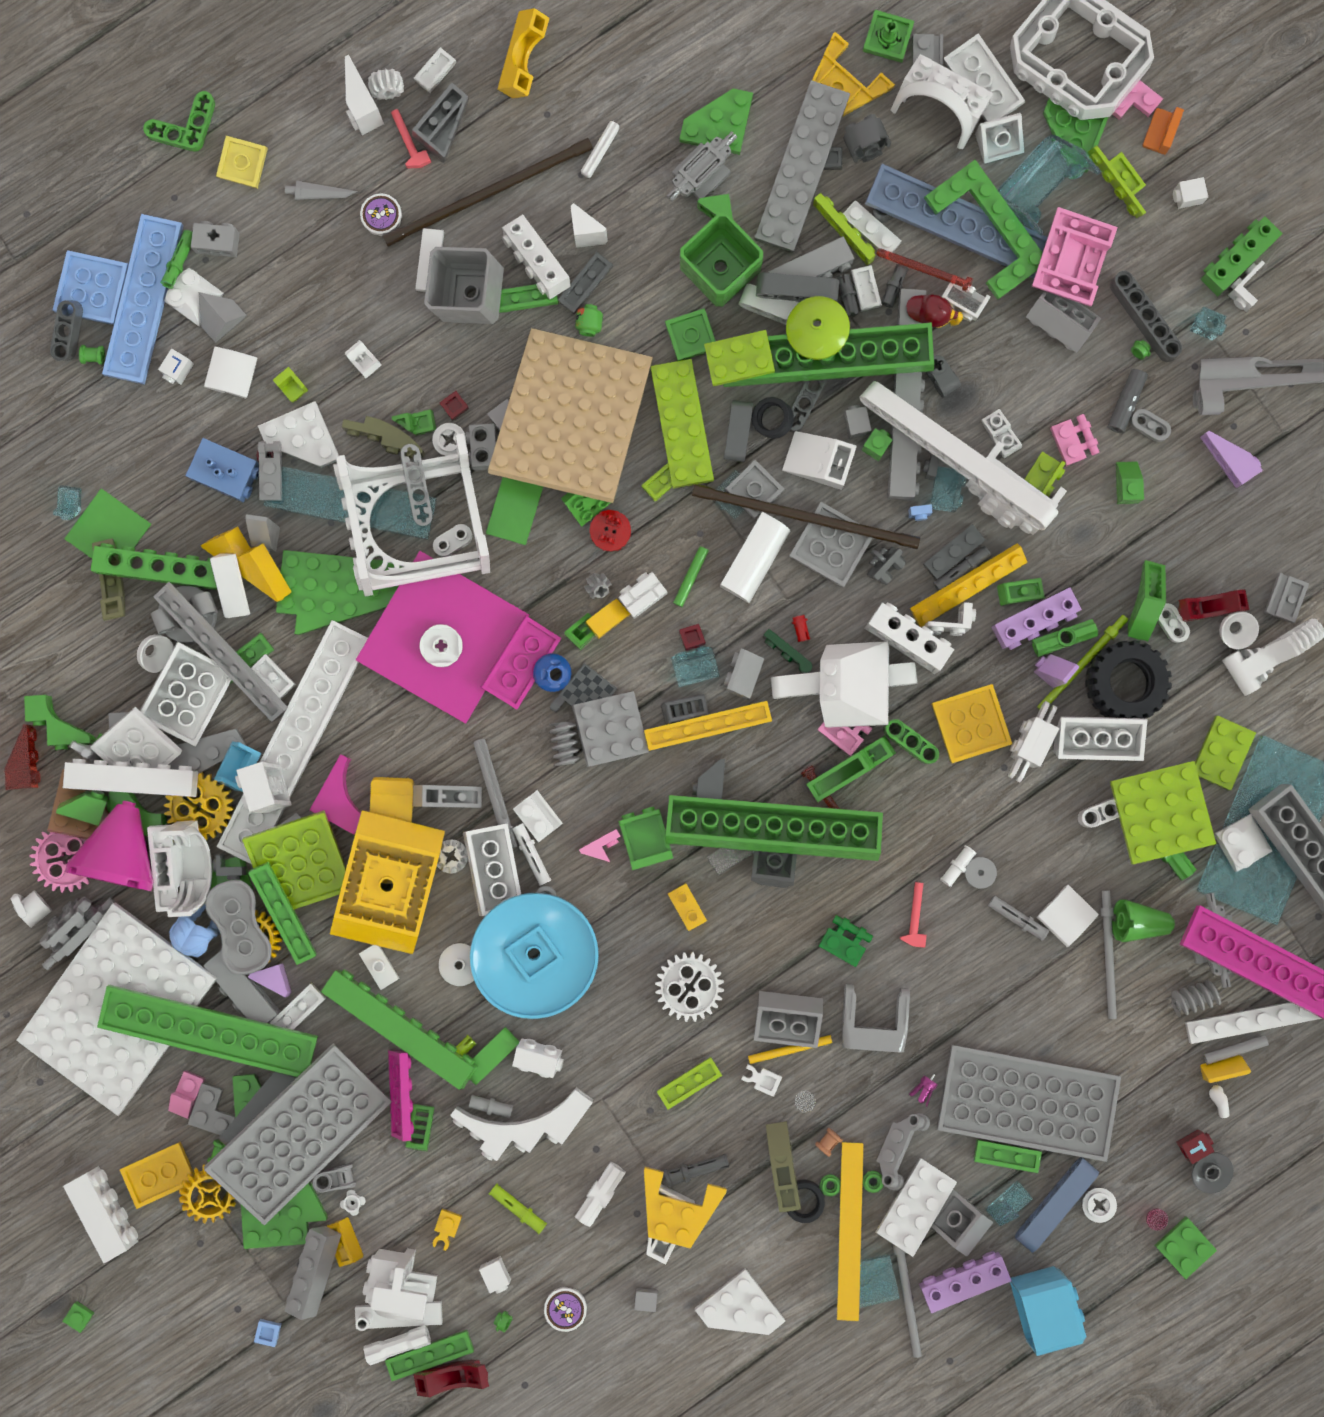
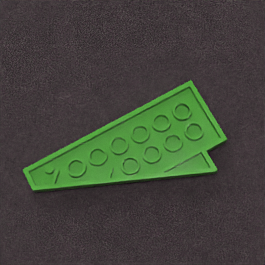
M283 550L281 574L291 593L284 597L283 600L277 602L276 613L297 615L295 634L301 635L327 627L332 620L340 623L386 609L399 585L373 590V595L365 596L363 590L359 591L353 570V558L355 557ZM373 559L370 567L372 569L379 568L383 560ZM388 563L385 571L389 570L388 567L394 568V565L392 563Z
M256 1074L232 1076L235 1118L262 1087ZM311 1182L300 1190L265 1225L241 1205L244 1249L305 1244V1238L309 1232L308 1222L326 1221L328 1219Z

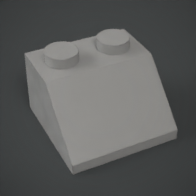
M953 1189L931 1227L956 1250L968 1256L994 1222Z

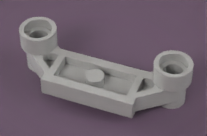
M921 1113L911 1114L899 1123H892L876 1162L880 1163L882 1184L888 1189L899 1191L903 1188L904 1178L897 1171L914 1132L926 1131L929 1128L930 1120L927 1115Z

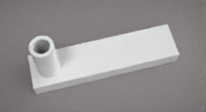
M442 1301L426 1302L423 1321L385 1318L371 1310L370 1305H356L355 1325L359 1331L371 1328L442 1325L443 1323Z

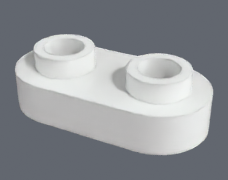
M464 524L454 526L434 540L433 549L435 553L440 557L452 555L471 542L472 531ZM458 532H465V536L463 538H459L457 536ZM442 542L447 543V547L445 549L440 548V544Z
M1166 603L1157 622L1169 640L1174 643L1183 642L1189 637L1190 629L1186 622L1182 621L1177 608L1172 604ZM1163 611L1168 613L1167 619L1162 616ZM1175 629H1178L1180 631L1179 636H1176L1174 634Z

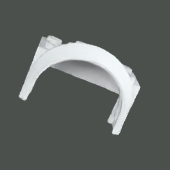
M920 54L904 78L891 111L895 114L902 101L905 102L908 97L914 95L929 96L941 101L956 114L960 121L962 134L957 148L964 149L993 93Z

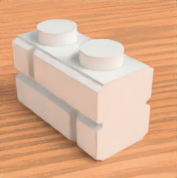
M647 572L643 573L636 579L638 581L637 584L633 587L628 585L620 591L621 596L618 598L633 619L667 595V590L653 572L649 575Z

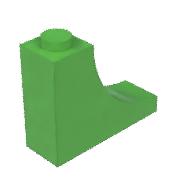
M1147 560L1144 561L1137 599L1128 622L1129 637L1149 641L1166 604L1165 565Z

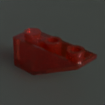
M23 725L4 768L6 790L38 788L40 773L37 771L36 762L39 760L38 751L35 750L37 732L33 725Z

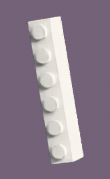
M73 759L72 763L65 762L63 788L196 797L198 771H192L191 766H179L178 770L171 769V765L158 764L157 768H149L150 764L136 763V767H128V762H115V766L107 765V761L94 760V764H86L85 759Z

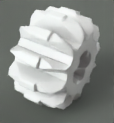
M385 68L384 70H378V72H373L368 77L370 93L372 97L378 100L394 99V97H399L404 92V84L400 72L394 69L387 70Z

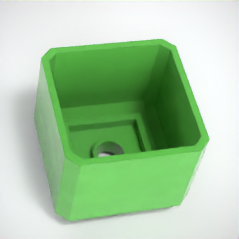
M718 213L680 248V270L715 306L723 307L761 272L763 250L727 213ZM723 262L727 268L723 272H718L714 267L716 263Z

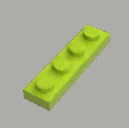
M821 193L814 198L813 206L841 237L844 236L847 244L867 266L871 264L875 258L874 248L860 238L861 234L855 227L851 228L847 223L846 216L842 212L838 213L829 197H824Z

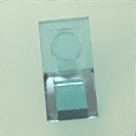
M1017 1181L990 1204L986 1211L999 1226H1002L1018 1218V1212L1033 1198Z

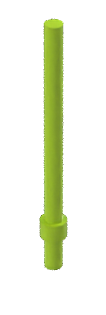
M1121 615L1112 626L1109 625L1106 628L1104 635L1077 663L1079 666L1078 670L1066 684L1055 687L1037 706L1039 710L1045 701L1051 704L1110 640L1116 638L1119 634L1118 631L1128 621L1126 616Z

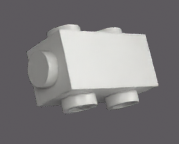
M522 1038L516 1048L512 1066L517 1067L521 1071L537 1073L541 1077L553 1078L557 1071H561L564 1059H561L562 1050L557 1049L553 1045H543L533 1039Z

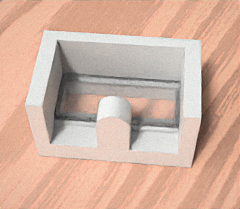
M954 275L942 297L949 301L953 309L962 312L963 319L969 322L972 319L976 321L991 296L986 295L984 297L975 292L973 286H965L958 282V277Z

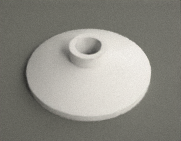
M463 943L453 944L447 947L441 954L439 971L448 983L455 986H464L474 981L470 966V945ZM457 961L462 962V969L455 967Z

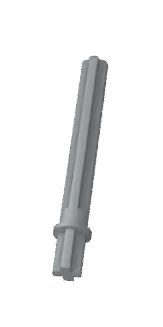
M476 740L473 744L497 824H508L512 848H515L517 843L512 831L514 826H511L486 740Z

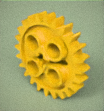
M203 772L199 773L197 788L201 791L199 798L187 796L190 801H186L183 796H165V798L170 800L169 803L164 804L165 807L169 808V811L165 812L164 815H171V819L167 823L196 821L199 816H203L207 820V825L202 827L198 823L199 832L205 840H208L209 834L212 838H215L216 831L219 833L224 832L221 826H228L226 819H231L232 817L228 812L235 809L229 806V803L234 801V799L227 798L231 790L224 791L223 789L226 785H218L219 782L212 781V774H208L204 778ZM210 799L218 801L219 806L217 809L210 807ZM202 803L201 808L203 810L197 811L198 806L195 804ZM182 804L189 808L188 815L181 813L180 806ZM209 813H213L215 818H212Z

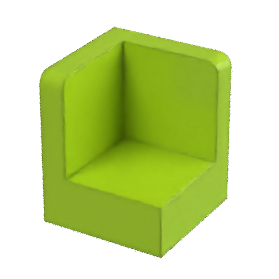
M289 367L273 379L275 384L292 403L308 391Z

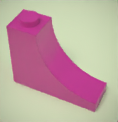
M340 754L310 811L318 813L325 810L328 821L355 835L361 811L352 802L346 786V774L351 759Z

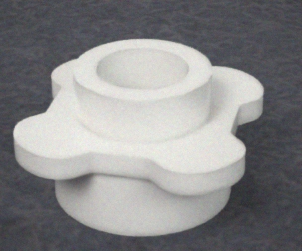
M349 1190L346 1198L340 1202V1207L355 1216L359 1213V1208L365 1204L366 1200L365 1197L357 1195L355 1190Z

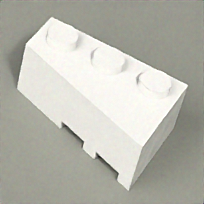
M663 1184L660 1185L658 1194L695 1204L694 1200ZM648 1237L646 1255L666 1265L675 1244Z

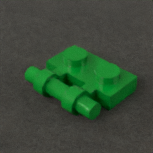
M835 915L832 922L839 927L836 931L828 927L818 946L856 967L866 950L859 943L862 939L870 943L873 935L866 932L867 929L859 928L850 923L849 919ZM845 930L855 935L853 941L842 935Z

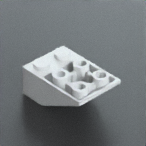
M795 431L782 471L842 490L857 446L837 439Z

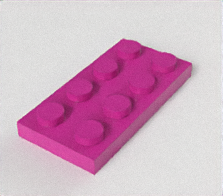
M524 616L481 685V688L513 708L518 709L535 682L533 678L535 663L542 656L553 653L561 638L528 616Z
M397 1049L388 1050L391 1136L401 1141H411V1134L414 1133V1125L410 1121L413 1103L409 1097V1091L412 1090V1080L409 1078L408 1069L411 1068V1058L407 1052Z

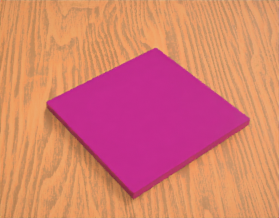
M419 551L413 562L432 560L433 558ZM461 574L399 585L357 656L356 661L466 724L485 692L481 685L524 616L529 617V614ZM435 625H447L453 628L462 640V652L458 660L446 667H436L428 663L420 651L422 636L425 631ZM439 640V643L435 644V648H438L439 652H444V648L448 646L443 643V640Z

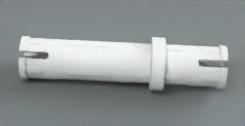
M524 823L512 828L520 845L519 849L523 851L539 886L551 881L534 846L535 842L531 840Z

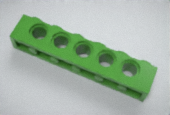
M101 543L100 547L94 546L91 572L95 574L161 583L170 582L176 585L217 590L210 558L207 561H201L198 556L186 555V558H179L178 554L165 552V555L156 554L157 551L144 549L143 552H136L135 548L122 546L121 550L114 549V545ZM119 555L121 557L120 564L113 566L111 564L112 557ZM141 558L143 561L142 566L134 569L132 566L133 561ZM162 561L164 563L163 570L159 572L154 571V564ZM184 564L186 567L185 572L180 575L176 574V566ZM205 567L207 574L201 578L197 577V569Z

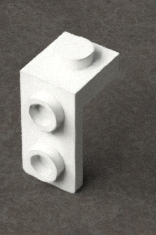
M1261 261L1258 265L1253 263L1245 271L1247 276L1243 280L1239 277L1231 285L1233 290L1228 296L1234 300V304L1239 309L1245 312L1258 300L1243 285L1265 264L1264 261Z

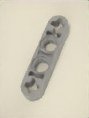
M406 444L401 448L400 457L412 517L418 525L426 526L432 520V511L421 455L416 445ZM411 447V450L416 451V454L413 455V462L418 461L419 465L406 467V463H410L409 457L404 456L407 448ZM413 468L418 469L420 472L419 479L415 481L411 480L408 476V472ZM421 489L424 492L422 501H415L412 494L415 490ZM426 503L427 507L422 508L424 513H428V517L425 518V522H422L421 519H417V515H420L419 508L415 509L414 505Z

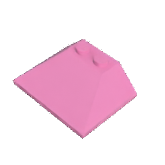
M1058 207L1032 287L1091 307L1098 289L1096 283L1106 252L1112 246L1117 227Z

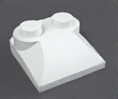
M188 268L178 276L174 287L167 291L164 301L200 327L201 318L198 292L222 297L224 293L198 275L196 271Z
M1252 814L1214 833L1234 872L1251 866L1252 863L1272 852Z

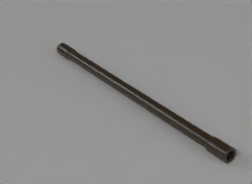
M586 138L551 157L382 236L389 247L423 228L431 226L573 157H578L593 150L589 138Z
M694 484L692 492L694 497L715 500L892 542L912 549H918L920 537L895 533L715 490L707 486Z

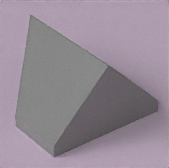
M198 292L201 327L215 343L247 316L233 299Z

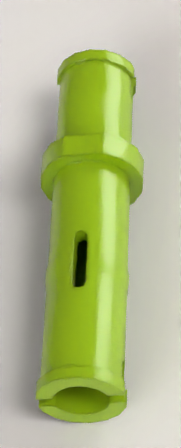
M497 1183L490 1191L489 1195L520 1218L522 1224L525 1222L538 1234L547 1225L546 1222L532 1212L533 1209L525 1207Z

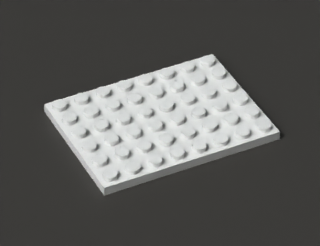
M115 902L112 903L96 929L91 933L16 1041L119 1116L166 1052L169 1045L97 1028L106 986L113 985L198 1006L217 978L192 958L177 951L169 941Z

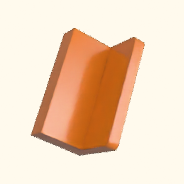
M1176 107L1171 113L1156 108L1142 146L1165 155L1172 145L1184 109Z

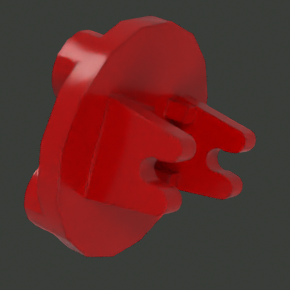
M606 510L594 517L590 524L589 532L592 542L603 551L612 552L621 550L627 544L631 536V526L624 514L616 510Z

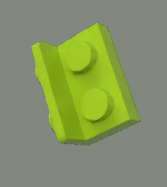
M1042 451L1024 480L1049 497L1055 488L1051 485L1055 479L1059 481L1065 472V469H1063L1065 462H1058Z

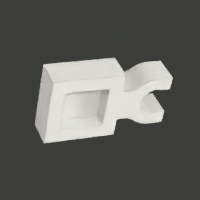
M747 1064L746 1069L752 1071V1076L746 1077L742 1075L741 1080L755 1082V1089L774 1097L782 1076L765 1068L758 1072L752 1065Z

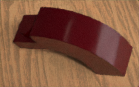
M1245 589L1178 600V611L1184 622L1214 618L1249 610Z
M480 1360L450 1362L413 1374L417 1396L432 1397L455 1388L470 1387L484 1389L489 1387L488 1372L485 1364H480Z

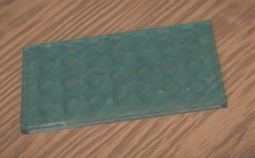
M1261 736L1222 829L1251 814L1248 809L1280 784H1292L1320 823L1324 814V761L1266 736ZM1259 824L1258 826L1270 845L1272 852L1255 861L1247 868L1234 872L1217 841L1197 891L1202 894L1215 893L1216 900L1271 924L1278 925L1297 879L1295 873Z

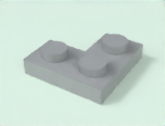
M203 1082L188 1125L222 1135L235 1119V1115L217 1110L224 1089Z

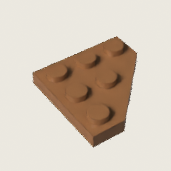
M62 769L47 831L88 839L97 829L98 825L56 813L60 803L85 791H92L63 788L64 769ZM105 805V808H104V811H103V814H102V817H101V820H100L99 825L103 822V820H104V819L108 816V814L110 813V812L107 811L106 805Z

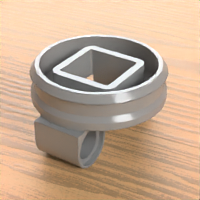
M192 586L177 587L176 589L189 603L192 602L197 612L214 628L218 611L211 593ZM160 604L158 610L151 613L158 634L162 635L165 633L171 639L181 643H196Z

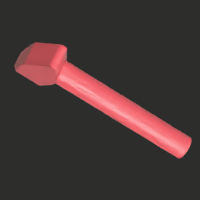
M393 110L391 112L392 117L411 156L405 163L406 167L422 168L430 164L431 160L426 150L417 152L399 110Z
M915 882L909 934L901 936L900 939L911 946L925 948L926 935L918 934L923 883Z

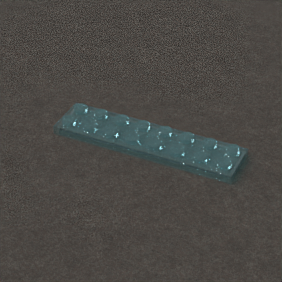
M282 467V501H264L263 504L269 508L346 523L345 518L349 517L348 510H343L341 498L345 497L344 490L340 491L336 477ZM369 487L373 491V493H377L379 490V487H376L374 489L372 487ZM389 489L380 496L372 509L370 528L428 540L432 520L426 526L418 525L412 517L408 492ZM360 492L357 494V499L360 502L369 503L371 501V497L367 493ZM413 493L412 497L415 501H422L424 495ZM429 497L433 520L437 499ZM427 504L414 505L415 509L419 508L420 515H417V519L425 522L428 513H424L422 507H427ZM358 507L361 510L360 515L366 514L365 508Z

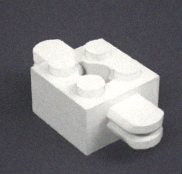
M1047 701L1042 704L1036 717L1022 723L1019 729L1021 735L1011 745L1010 751L1012 754L1010 757L1015 759L1008 773V777L1012 779L1021 763H1023L1016 776V781L1019 783L1024 778L1028 767H1041L1059 730L1058 727L1050 724L1057 706L1052 705L1043 720L1050 704Z

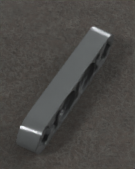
M828 379L815 380L820 384V388L817 391H811L808 387L810 381H805L791 409L792 411L796 409L797 412L806 416L800 415L798 420L800 425L792 427L789 430L790 432L794 433L803 428ZM801 399H807L810 402V407L808 409H801L798 402ZM793 412L794 419L797 415V412Z

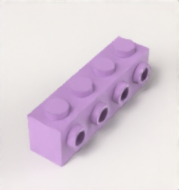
M1068 588L992 626V629L1002 649L1009 647L1012 650L1022 645L1021 640L1028 638L1030 641L1040 636L1039 631L1045 628L1047 631H1050L1059 626L1057 622L1063 619L1068 622L1078 617L1076 613L1082 609L1071 588Z
M988 1252L982 1256V1259L977 1261L974 1259L968 1260L962 1264V1267L957 1269L954 1267L948 1268L940 1276L935 1277L933 1275L924 1278L919 1286L930 1312L934 1313L1010 1282L1011 1278L999 1252Z

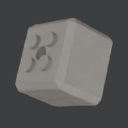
M435 247L430 251L424 304L443 322L494 324L499 318L504 268L486 248ZM476 288L475 296L467 297L468 290Z

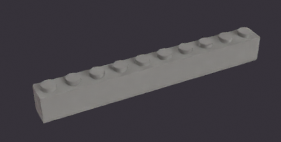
M900 290L897 325L922 324L909 317L906 305L911 297L926 295V290ZM922 372L894 374L893 393L923 413L924 400H920L921 392H924L925 379H921ZM891 425V439L893 440L890 444L887 499L913 501L915 495L919 494V483H916V474H920V462H917V454L921 453V445Z

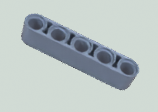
M1083 1157L1077 1159L1020 1227L1015 1235V1239L1030 1252H1035L1095 1181L1099 1171Z

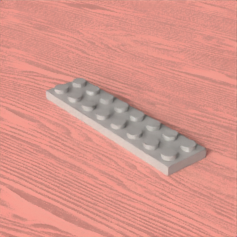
M812 80L810 81L755 240L794 253L850 93Z

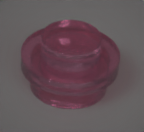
M1152 1209L1146 1216L1147 1225L1156 1231L1163 1230L1168 1224V1216L1161 1209Z

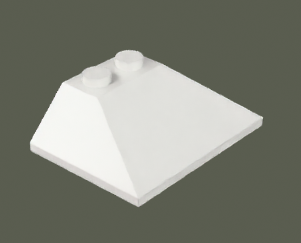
M889 642L826 645L820 660V705L825 727L888 725Z

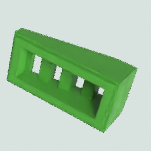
M413 1104L410 1121L413 1122L415 1130L425 1131V1135L411 1134V1141H406L405 1147L407 1149L428 1151L435 1107ZM417 1112L429 1113L428 1117L416 1116ZM415 1120L427 1122V1125H416ZM412 1139H421L424 1142L423 1144L412 1142Z

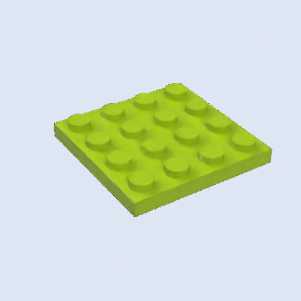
M1195 761L1110 781L1131 864L1216 844Z
M325 810L243 837L242 841L253 868L269 861L293 909L340 894L346 866Z

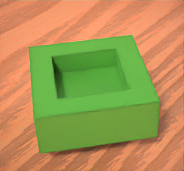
M76 1301L62 1322L81 1333L94 1315V1312Z

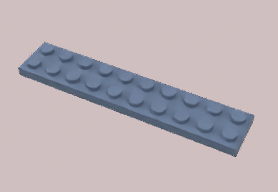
M881 164L865 205L1007 267L1018 259L981 207L959 198L936 215L924 199L936 187ZM1024 227L1043 253L1048 237ZM1036 272L1029 277L1034 279Z

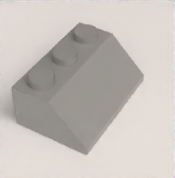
M1046 291L1042 293L1026 316L1033 325L1041 327L1050 337L1058 339L1067 349L1073 350L1076 353L1101 320L1098 315L1082 304Z
M759 991L754 1041L817 1048L823 1017V998Z

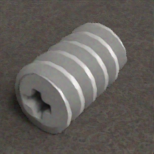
M560 722L549 724L555 726L554 729L550 730V734L556 735V737L551 739V742L557 743V745L552 747V750L558 751L553 756V759H557L559 762L555 763L554 766L575 764L580 759V757L574 756V753L578 752L579 748H575L572 745L578 743V740L571 739V737L576 735L577 732L571 731L570 728L576 726V723Z
M1209 980L1204 981V984L1197 983L1196 986L1190 985L1187 989L1181 988L1179 992L1174 990L1171 993L1173 1009L1179 1018L1181 1017V1010L1185 1015H1189L1188 1008H1191L1196 1013L1198 1005L1201 1010H1205V1003L1212 1008L1214 1000L1218 1005H1221L1220 995L1216 987Z

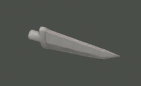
M296 181V186L285 185V194H294L295 200L346 198L358 192Z

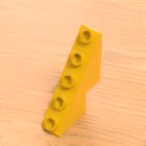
M238 526L214 536L201 545L204 550L213 556L218 554H236L241 576L276 602L283 600L284 597L291 593L289 586L264 543L250 548Z

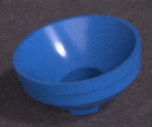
M553 653L546 654L535 663L533 678L541 689L549 692L559 691L569 683L571 667L564 657ZM554 668H558L561 671V676L558 680L550 678V672Z

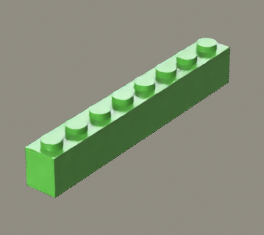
M345 969L343 971H334L321 991L324 995L459 1090L464 1089L478 1068L474 1064V1059L466 1054L462 1056L456 1052L457 1047L449 1042L443 1043L439 1040L440 1036L432 1030L426 1031L422 1028L423 1024L413 1017L409 1019L404 1015L406 1012L400 1007L389 1005L386 997L379 993L377 995L372 993L369 985L362 981L360 983L353 979L354 975Z

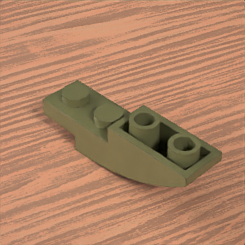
M369 416L365 417L364 424L346 419L343 420L342 428L347 432V435L357 438L359 435L367 436L368 440L379 442L381 439V446L386 449L385 452L397 455L404 445L413 444L419 448L421 457L425 456L422 448L411 437L387 422ZM409 447L407 452L404 453L413 459L416 451L411 450V447Z
M787 1121L766 1124L779 1213L800 1210L801 1204Z

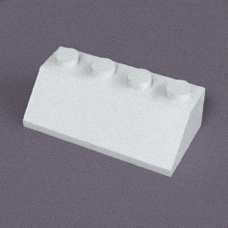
M1060 717L1057 725L1059 730L1054 738L1053 750L1058 759L1144 761L1147 719Z
M508 824L463 832L479 916H485L499 903L521 894Z

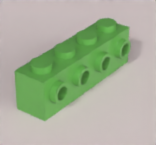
M1265 216L1260 221L1255 219L1247 227L1249 232L1245 236L1241 233L1232 242L1235 245L1232 249L1226 248L1218 256L1220 260L1216 264L1211 262L1203 270L1205 275L1200 280L1217 297L1283 234Z

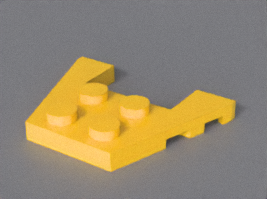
M834 32L812 81L850 93L843 114L845 116L891 91L895 84L883 73H880L867 88L836 61L848 48L849 43Z
M645 1167L644 1180L648 1237L691 1248L723 1199L727 1188L708 1183L703 1204H694L658 1194L664 1171Z

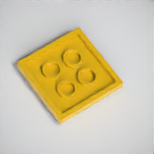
M993 684L931 703L951 764L1012 744Z

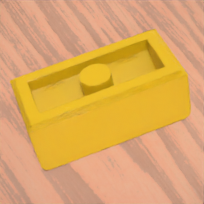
M1241 1055L1208 1065L1206 1063L1200 1065L1203 1080L1209 1083L1251 1073L1250 1068Z
M348 1217L326 1226L341 1233L335 1254L339 1267L355 1263L363 1258L361 1247Z

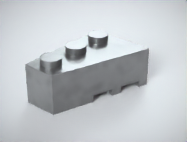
M451 83L412 129V137L443 163H445L467 106L468 96Z

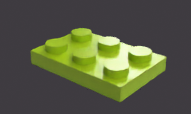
M766 330L704 344L713 387L775 373Z
M1218 715L1215 716L1195 761L1199 778L1231 791L1256 732Z

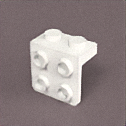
M964 602L958 610V623L928 621L924 626L932 630L935 635H940L941 632L945 631L950 632L951 636H962V634L971 629L972 621L975 622L976 609H972L973 603Z

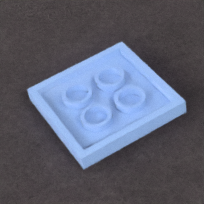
M67 250L53 311L57 312L60 302L74 300L78 301L83 307V319L114 325L129 264ZM69 305L67 308V312L69 315H72L73 313V307L71 305Z

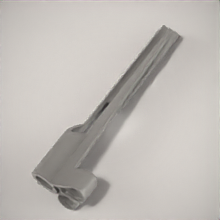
M1262 357L1201 359L1199 390H1194L1193 407L1198 409L1199 415H1220L1221 412H1224V391L1324 383V359L1272 361ZM1303 366L1301 373L1260 374L1256 367Z

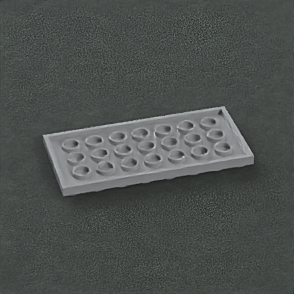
M333 1043L204 1166V1170L265 1225L391 1103V1100Z
M951 1044L937 1130L1107 1162L1121 1076Z

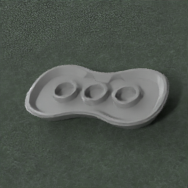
M230 880L213 887L206 896L205 906L209 917L216 924L221 934V955L224 965L230 972L237 975H246L259 971L268 964L271 958V944L257 924L253 890L241 880Z

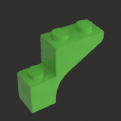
M24 696L25 722H31L33 726H46L47 724V746H55V750H68V746L72 741L85 745L95 742L96 738L94 735L61 720L57 716L53 708L52 696Z
M109 791V800H107L108 812H111L117 804H122L123 801L136 803L135 808H138L140 811L144 836H148L147 827L167 825L166 815L151 813L144 809L134 793Z

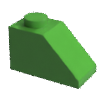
M1116 462L1117 504H1138L1144 500V482L1138 462Z
M98 790L85 791L60 803L56 813L99 826L108 797Z

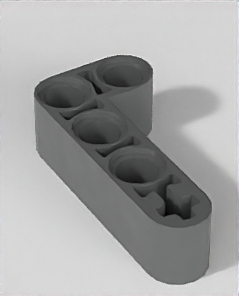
M765 272L758 273L756 296L759 298L801 302L810 297L823 296L838 302L839 280Z

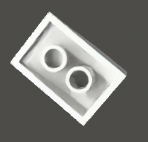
M345 56L346 104L349 108L346 113L355 131L359 129L363 136L380 127L384 122L350 56Z

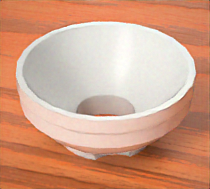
M1244 611L1230 613L1220 624V637L1230 648L1244 649L1249 647L1258 636V621L1253 615ZM1233 622H1239L1240 629L1235 633H1231L1230 625Z
M151 635L145 638L137 650V660L140 666L148 672H161L174 648L170 639L162 635ZM149 645H153V653L146 656V648Z

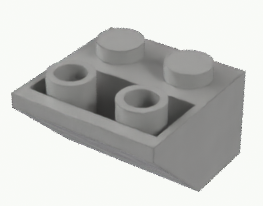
M742 648L740 653L735 652L730 665L734 667L733 672H728L723 685L727 687L726 692L750 700L764 658Z

